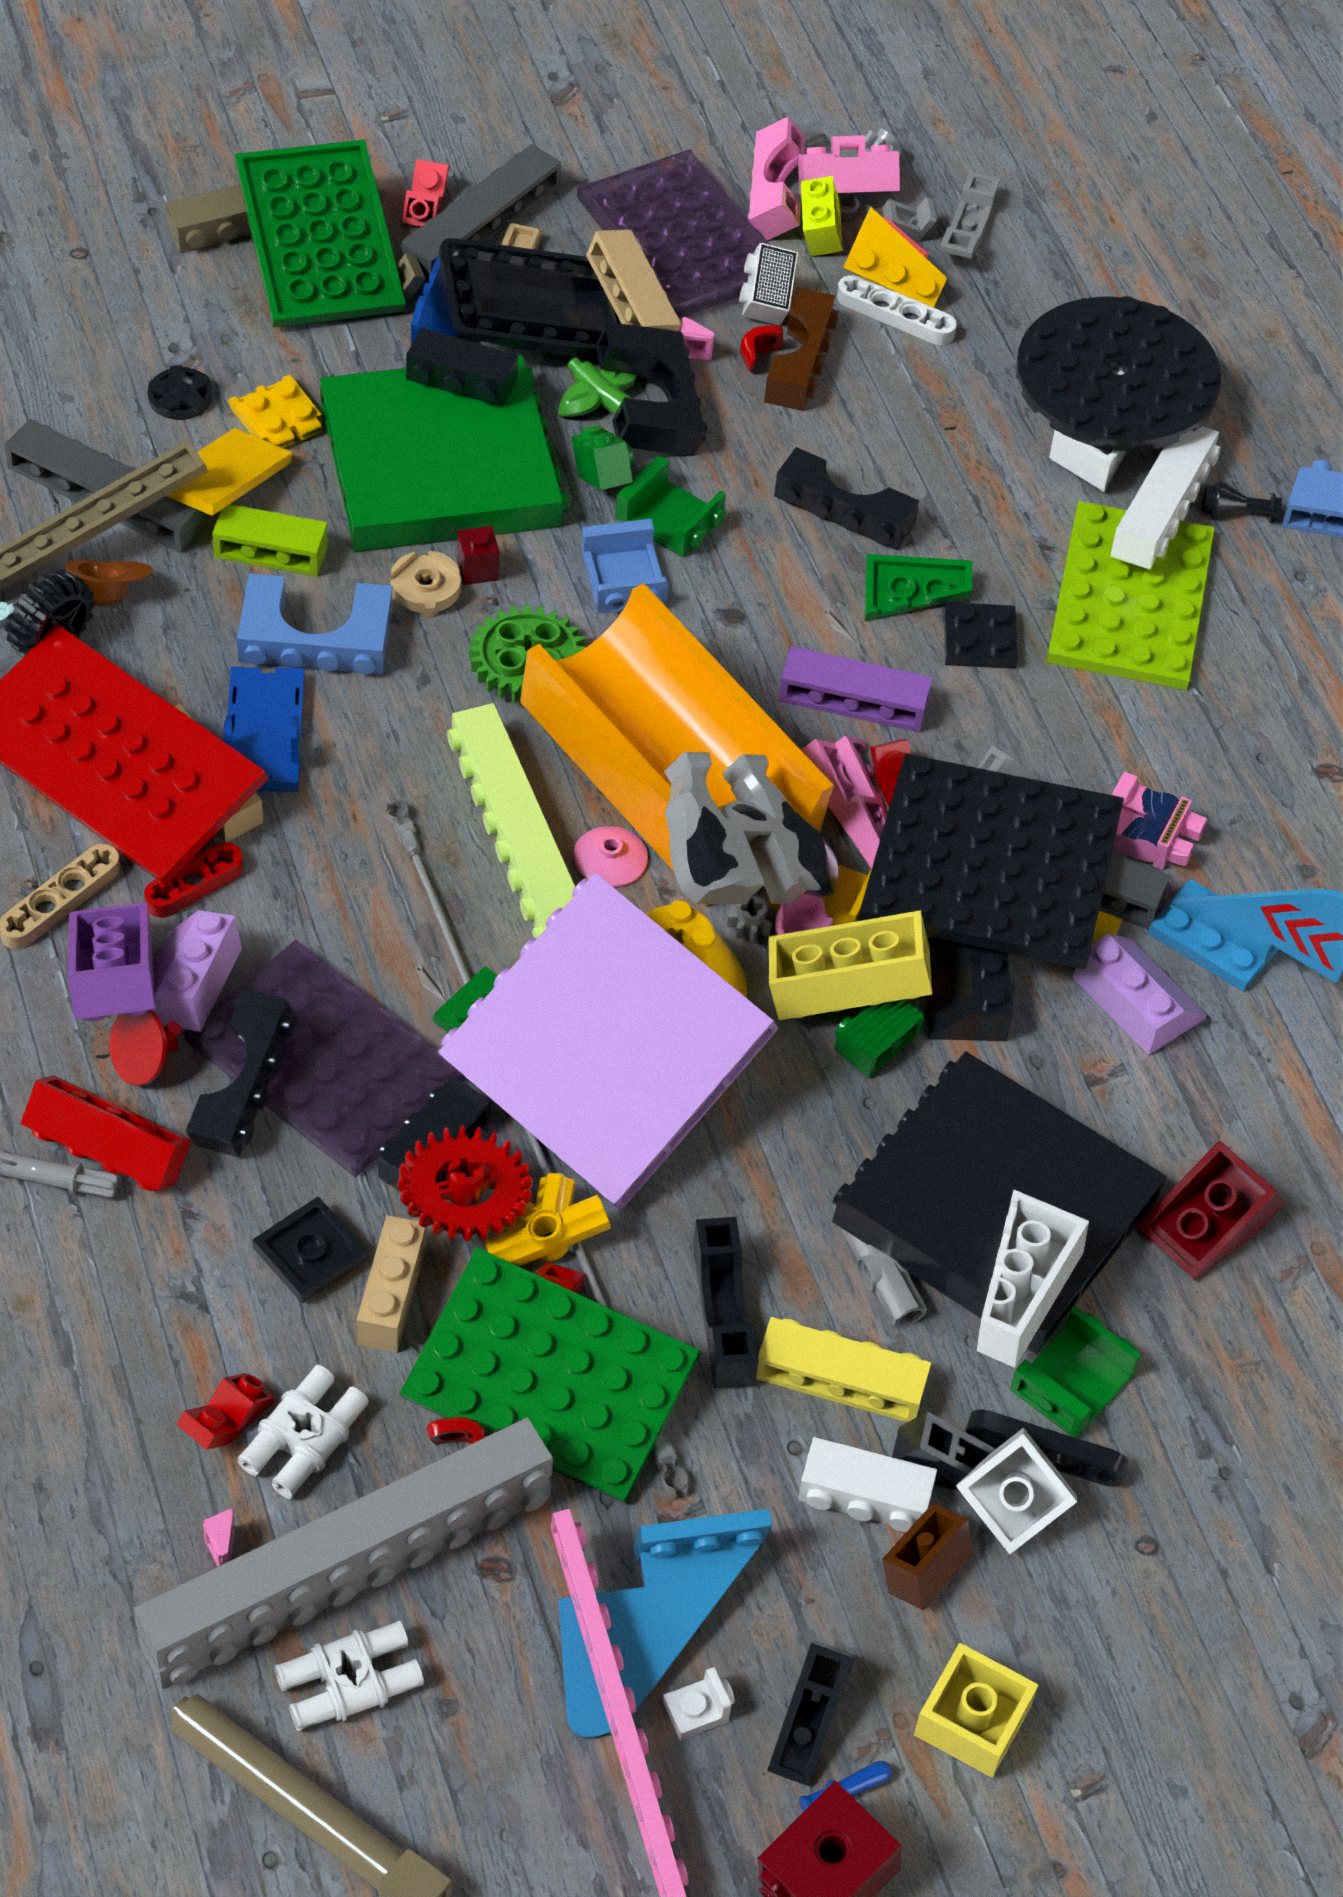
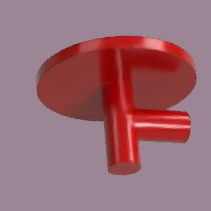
M152 1010L137 1016H128L124 1013L119 1014L113 1023L109 1041L111 1060L118 1075L131 1085H146L154 1081L164 1066L166 1053L175 1052L178 1049L179 1044L176 1037L181 1033L179 1024L175 1021H170L163 1027L159 1017Z

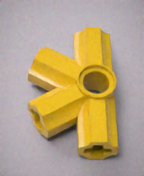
M548 1173L546 1177L540 1178L535 1204L529 1201L526 1204L525 1213L522 1216H516L515 1225L511 1227L503 1225V1229L507 1232L485 1240L484 1243L489 1253L517 1266H522L539 1258L546 1261L557 1260L565 1255L570 1245L612 1228L598 1195L573 1204L576 1192L575 1181L565 1177L563 1174ZM547 1233H553L550 1236L542 1237Z

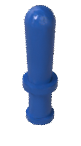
M876 1761L838 1781V1783L851 1796H854L887 1782L892 1776V1767L886 1761ZM834 1780L826 1782V1788L809 1796L803 1795L799 1798L803 1812Z

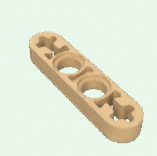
M97 844L90 847L7 911L0 918V937L2 943L11 949H22L29 946L69 915V912L74 911L110 883L120 872L118 851L108 844ZM74 879L85 883L81 889L75 891L64 887L66 882ZM46 901L56 905L55 909L48 913H41L35 909L38 904ZM14 927L15 930L10 932V928ZM22 927L24 928V931H22V932L18 931V930L21 929Z

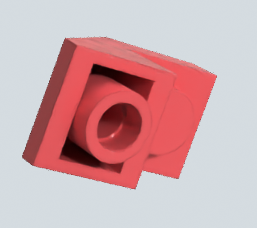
M416 159L411 191H406L402 224L422 227L429 219L440 214L445 199L450 165Z

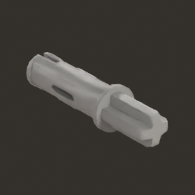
M7 1150L0 1152V1160L8 1163H0V1176L69 1189V1193L76 1195L77 1192L112 1198L118 1188V1177L115 1174L83 1168L82 1163L68 1165L16 1154Z

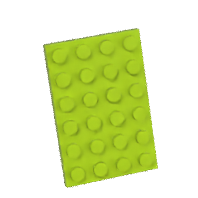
M1078 501L1046 663L1187 690L1214 527L1180 520L1174 539H1169L1164 557H1157L1151 569H1147L1110 556L1116 529L1127 510Z

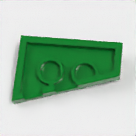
M867 554L864 621L971 597L972 561L877 554Z

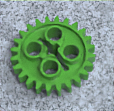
M526 604L523 612H518L513 605L510 607V614L506 615L503 611L497 610V620L487 616L485 617V626L477 625L476 635L471 636V647H469L471 672L477 673L476 681L478 683L486 682L487 692L497 688L499 699L510 694L512 703L515 704L519 697H521L527 651L540 644L554 660H560L585 648L584 636H579L578 626L569 627V617L557 620V610L546 615L544 614V606H540L536 612H531L529 604Z

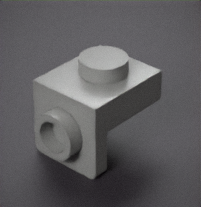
M925 197L917 209L888 199L882 207L884 217L888 218L912 240L920 242L924 235L932 230L936 222L933 200Z

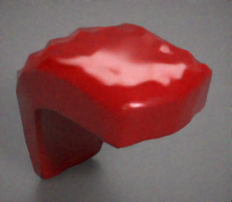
M780 325L753 327L741 339L740 355L750 373H753L757 353L779 350L783 343V329Z
M455 1416L453 1418L437 1419L436 1421H431L426 1427L430 1441L435 1445L449 1442H468L473 1444L488 1436L485 1428L478 1421L467 1417Z

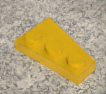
M870 207L843 269L934 308L947 277Z

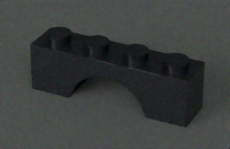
M798 447L793 450L777 472L774 497L838 524L847 530L872 539L879 544L894 550L899 549L916 525L920 500L890 487L868 495L849 493L837 487L830 480L826 471L827 460Z
M247 988L242 989L229 1024L238 1039L246 1045V1062L240 1075L228 1087L214 1093L201 1094L186 1128V1133L196 1146L239 1158L243 1147L248 1146L254 1133L253 1121L258 1109L262 1110L268 1098L267 1086L272 1073L276 1074L280 1069L283 1057L282 1048L286 1038H291L296 1028L297 1019L287 999Z
M737 1217L696 1219L693 1250L713 1387L755 1385L759 1359L754 1326L749 1323L744 1301L742 1249Z

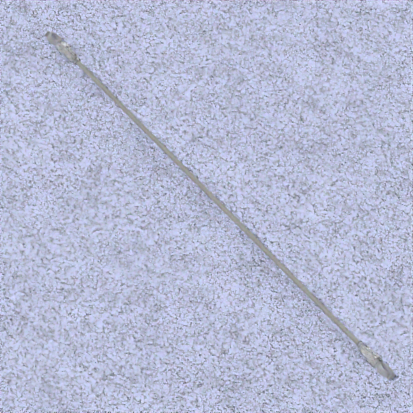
M397 796V807L406 810L404 818L397 819V817L388 813L390 800L386 799V818L389 822L394 823L393 832L396 839L401 842L405 853L414 861L463 982L466 984L471 978L421 861L416 827L414 822L408 817V806L404 801L398 800ZM525 1129L543 1175L546 1177L548 1173H551V1170L538 1139ZM581 1242L573 1244L596 1302L607 1307ZM663 1429L652 1451V1459L655 1466L660 1471H664L662 1487L666 1492L674 1494L675 1499L676 1489L668 1486L664 1481L667 1470L673 1468L674 1472L681 1474L685 1478L686 1482L682 1493L687 1495L688 1491L686 1489L688 1475L683 1468L677 1466V1451L674 1445L668 1441Z

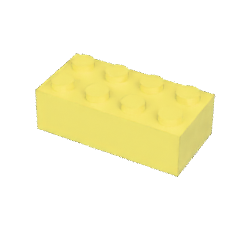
M921 910L770 936L769 986L778 1019H797L808 1015L839 1012L844 1009L867 1005L874 1006L885 1002L916 999L921 996L932 995L929 943Z

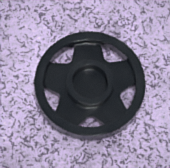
M182 365L170 366V369L156 375L148 384V400L151 408L157 414L169 419L183 420L195 417L209 407L213 398L212 385L208 376L198 370L182 367ZM206 389L207 392L203 399L199 393ZM154 396L162 398L160 404L157 403ZM184 406L190 408L186 410H177L179 407Z

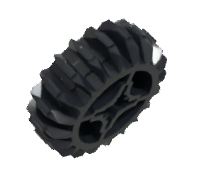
M52 569L47 575H39L37 582H30L28 589L24 593H20L21 598L19 601L12 605L14 611L8 615L7 619L10 623L5 628V631L8 633L6 640L22 658L56 624L80 640L79 636L81 633L87 630V621L93 617L90 611L95 606V603L92 601L94 593L89 590L90 587L85 584L83 579L63 569L58 571Z

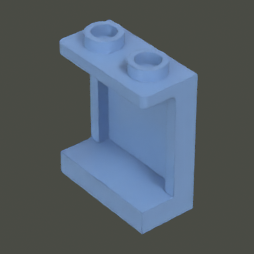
M651 519L582 527L581 554L597 614L623 611L630 598L632 589L642 583L664 605H667L669 583L667 577H662L653 546L654 527Z

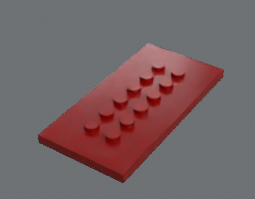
M58 624L0 680V764L165 886L269 779L266 772Z

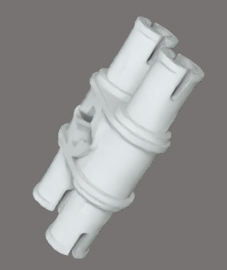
M318 1364L314 1366L296 1390H289L282 1395L280 1404L267 1419H262L259 1422L258 1435L238 1457V1464L247 1473L257 1476L277 1450H284L292 1455V1458L272 1480L273 1488L288 1499L294 1496L312 1472L317 1473L325 1468V1461L340 1443H345L348 1440L349 1427L369 1404L368 1398L364 1393L355 1387H349L330 1412H323L315 1405L335 1382L333 1374Z
M400 1620L367 1633H363L361 1630H353L351 1632L352 1635L321 1646L319 1643L314 1644V1647L310 1649L311 1653L274 1665L276 1678L282 1692L316 1679L326 1683V1692L289 1705L290 1714L297 1732L335 1718L336 1721L341 1720V1722L347 1720V1716L377 1705L379 1708H382L388 1703L389 1697L424 1685L423 1675L416 1659L382 1672H378L377 1669L372 1667V1659L408 1647V1638ZM342 1666H345L352 1676H356V1685H353L352 1680H349L346 1674L342 1675Z

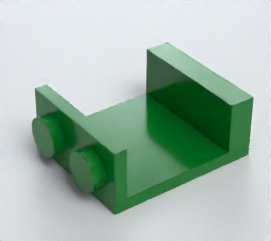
M658 455L633 479L632 483H628L617 494L615 519L620 522L651 519L654 527L653 541L683 558L692 548H698L705 536L713 528H718L723 523L726 517V494L719 491L708 503L668 481L670 461Z
M1074 1306L1070 1310L1065 1328L1032 1364L1025 1359L1016 1368L1010 1391L1067 1434L1078 1438L1134 1376L1141 1354L1135 1350L1128 1340L1121 1337L1118 1338L1106 1329L1094 1315L1085 1313Z

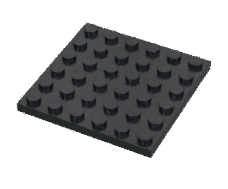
M905 753L859 911L858 921L921 910L928 937L1086 970L1124 798Z

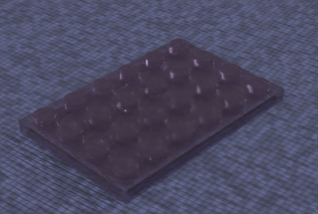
M691 149L577 188V198L603 231L632 230L679 318L740 297L742 286L748 281L749 274L744 273L748 254H753L759 243L767 244Z
M296 939L212 1008L201 1032L186 1030L184 1032L185 1041L235 1081L244 1068L247 1051L246 1045L238 1039L229 1022L242 989L247 988L287 999L297 1019L296 1028L291 1038H286L282 1048L283 1057L280 1069L276 1074L272 1073L267 1086L268 1098L265 1106L354 1178L377 1159L378 1151L388 1139L393 1140L402 1131L403 1124L409 1115L413 1112L418 1113L426 1105L429 1095L437 1086L442 1087L452 1076L461 1082L465 1081V1076L446 1061L436 1048Z

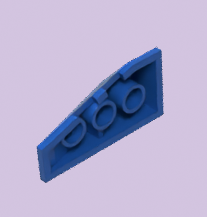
M437 257L430 272L429 283H425L424 296H420L417 301L411 322V345L421 328L458 338V333L451 324L440 257Z

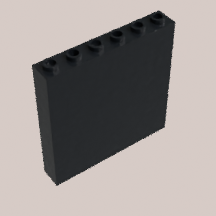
M965 1051L956 1063L949 1061L939 1076V1083L935 1087L931 1084L927 1086L918 1101L919 1106L914 1111L909 1108L904 1113L897 1125L898 1130L894 1135L887 1133L877 1147V1155L872 1160L866 1158L861 1163L855 1173L853 1183L851 1185L844 1183L833 1199L836 1209L832 1222L865 1244L871 1245L887 1256H890L902 1268L979 1318H982L1013 1190L1088 1220L1089 1225L1084 1253L1027 1347L1030 1351L1038 1354L1070 1313V1310L1077 1304L1156 1202L1167 1176Z

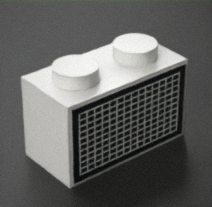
M759 243L755 252L748 254L744 266V273L749 274L748 281L743 284L739 299L740 303H744L742 316L775 325L782 324L790 310L798 252Z

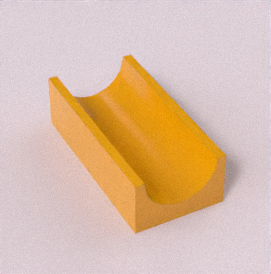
M644 583L632 589L625 608L615 622L597 640L580 652L564 659L554 660L540 644L527 651L520 703L672 870L670 833L665 817L667 803L670 799L671 782L664 771L685 752H707L710 754L712 764L707 773L706 783L710 796L717 807L738 801L731 791V785L724 779L722 772L743 754L766 755L769 763L766 776L770 782L783 793L786 801L798 814L809 821L819 832L821 831L834 785Z

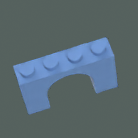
M248 574L237 635L239 663L383 675L393 611L392 586L356 583L352 613L347 622L338 629L328 633L309 634L292 628L283 619L286 602L285 576Z

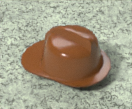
M77 559L68 561L65 564L67 572L79 576L90 587L89 590L94 593L92 601L97 606H110L118 603L125 597L131 581L144 579L153 573L150 565L136 561L101 562Z

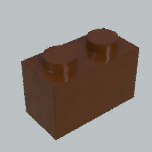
M932 1503L882 1558L889 1594L924 1611L974 1554L968 1519Z

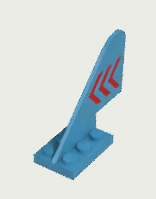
M1190 878L1151 923L1148 934L1243 992L1279 949L1334 983H1337L1343 974V893L1326 889H1303L1219 896Z

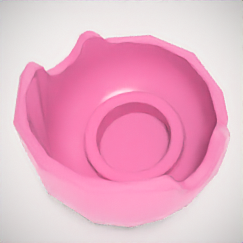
M802 894L792 904H781L775 920L777 935L832 926L833 918L828 917L826 914L824 900L818 896Z

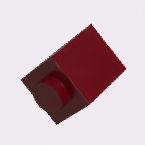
M486 526L458 530L457 561L464 585L498 581L500 551L493 527Z

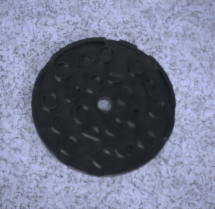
M1105 296L1070 301L1040 316L1028 328L1021 340L1016 362V378L1019 379L1023 389L1022 396L1034 413L1040 412L1050 420V427L1087 445L1110 450L1133 451L1134 446L1152 444L1154 449L1178 442L1181 435L1191 430L1194 432L1207 421L1215 408L1221 385V369L1218 358L1210 343L1201 332L1182 317L1169 311L1164 306H1157L1129 296ZM1119 367H1122L1124 374L1119 375L1112 371L1119 370Z

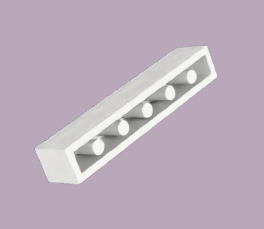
M1201 426L1195 432L1191 430L1181 435L1178 442L1164 446L1116 529L1111 557L1147 569H1151L1157 557H1164L1169 539H1174L1180 520L1184 521L1187 515L1190 501L1194 502L1196 500L1201 483L1205 484L1211 465L1215 466L1221 450V447L1216 445L1219 431Z

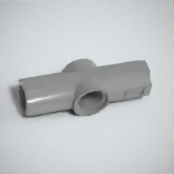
M841 1228L857 1258L859 1275L862 1281L867 1280L868 1282L865 1287L869 1292L875 1291L893 1326L904 1328L915 1324L920 1318L924 1317L927 1308L910 1279V1272L902 1268L890 1256H887L871 1245L865 1244Z

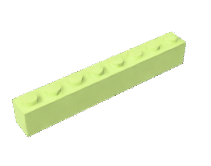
M491 703L452 713V729L447 730L450 748L452 751H458L460 755L459 766L464 779L470 778L473 801L477 807L482 806L485 829L488 835L494 834L497 857L500 863L506 862L509 869L507 871L509 885L513 892H519L523 918L525 921L531 920L534 927L532 930L533 938L537 939L547 928L546 922L550 915L558 908L563 909L573 898L572 892L575 885L495 704Z

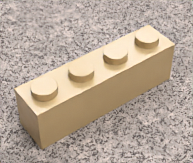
M632 230L596 231L586 256L622 324L679 332L682 325L680 319L671 306L666 292L662 289L654 269L646 259L642 247L637 242Z

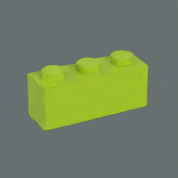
M232 504L221 510L212 533L214 558L318 577L328 548L327 522Z

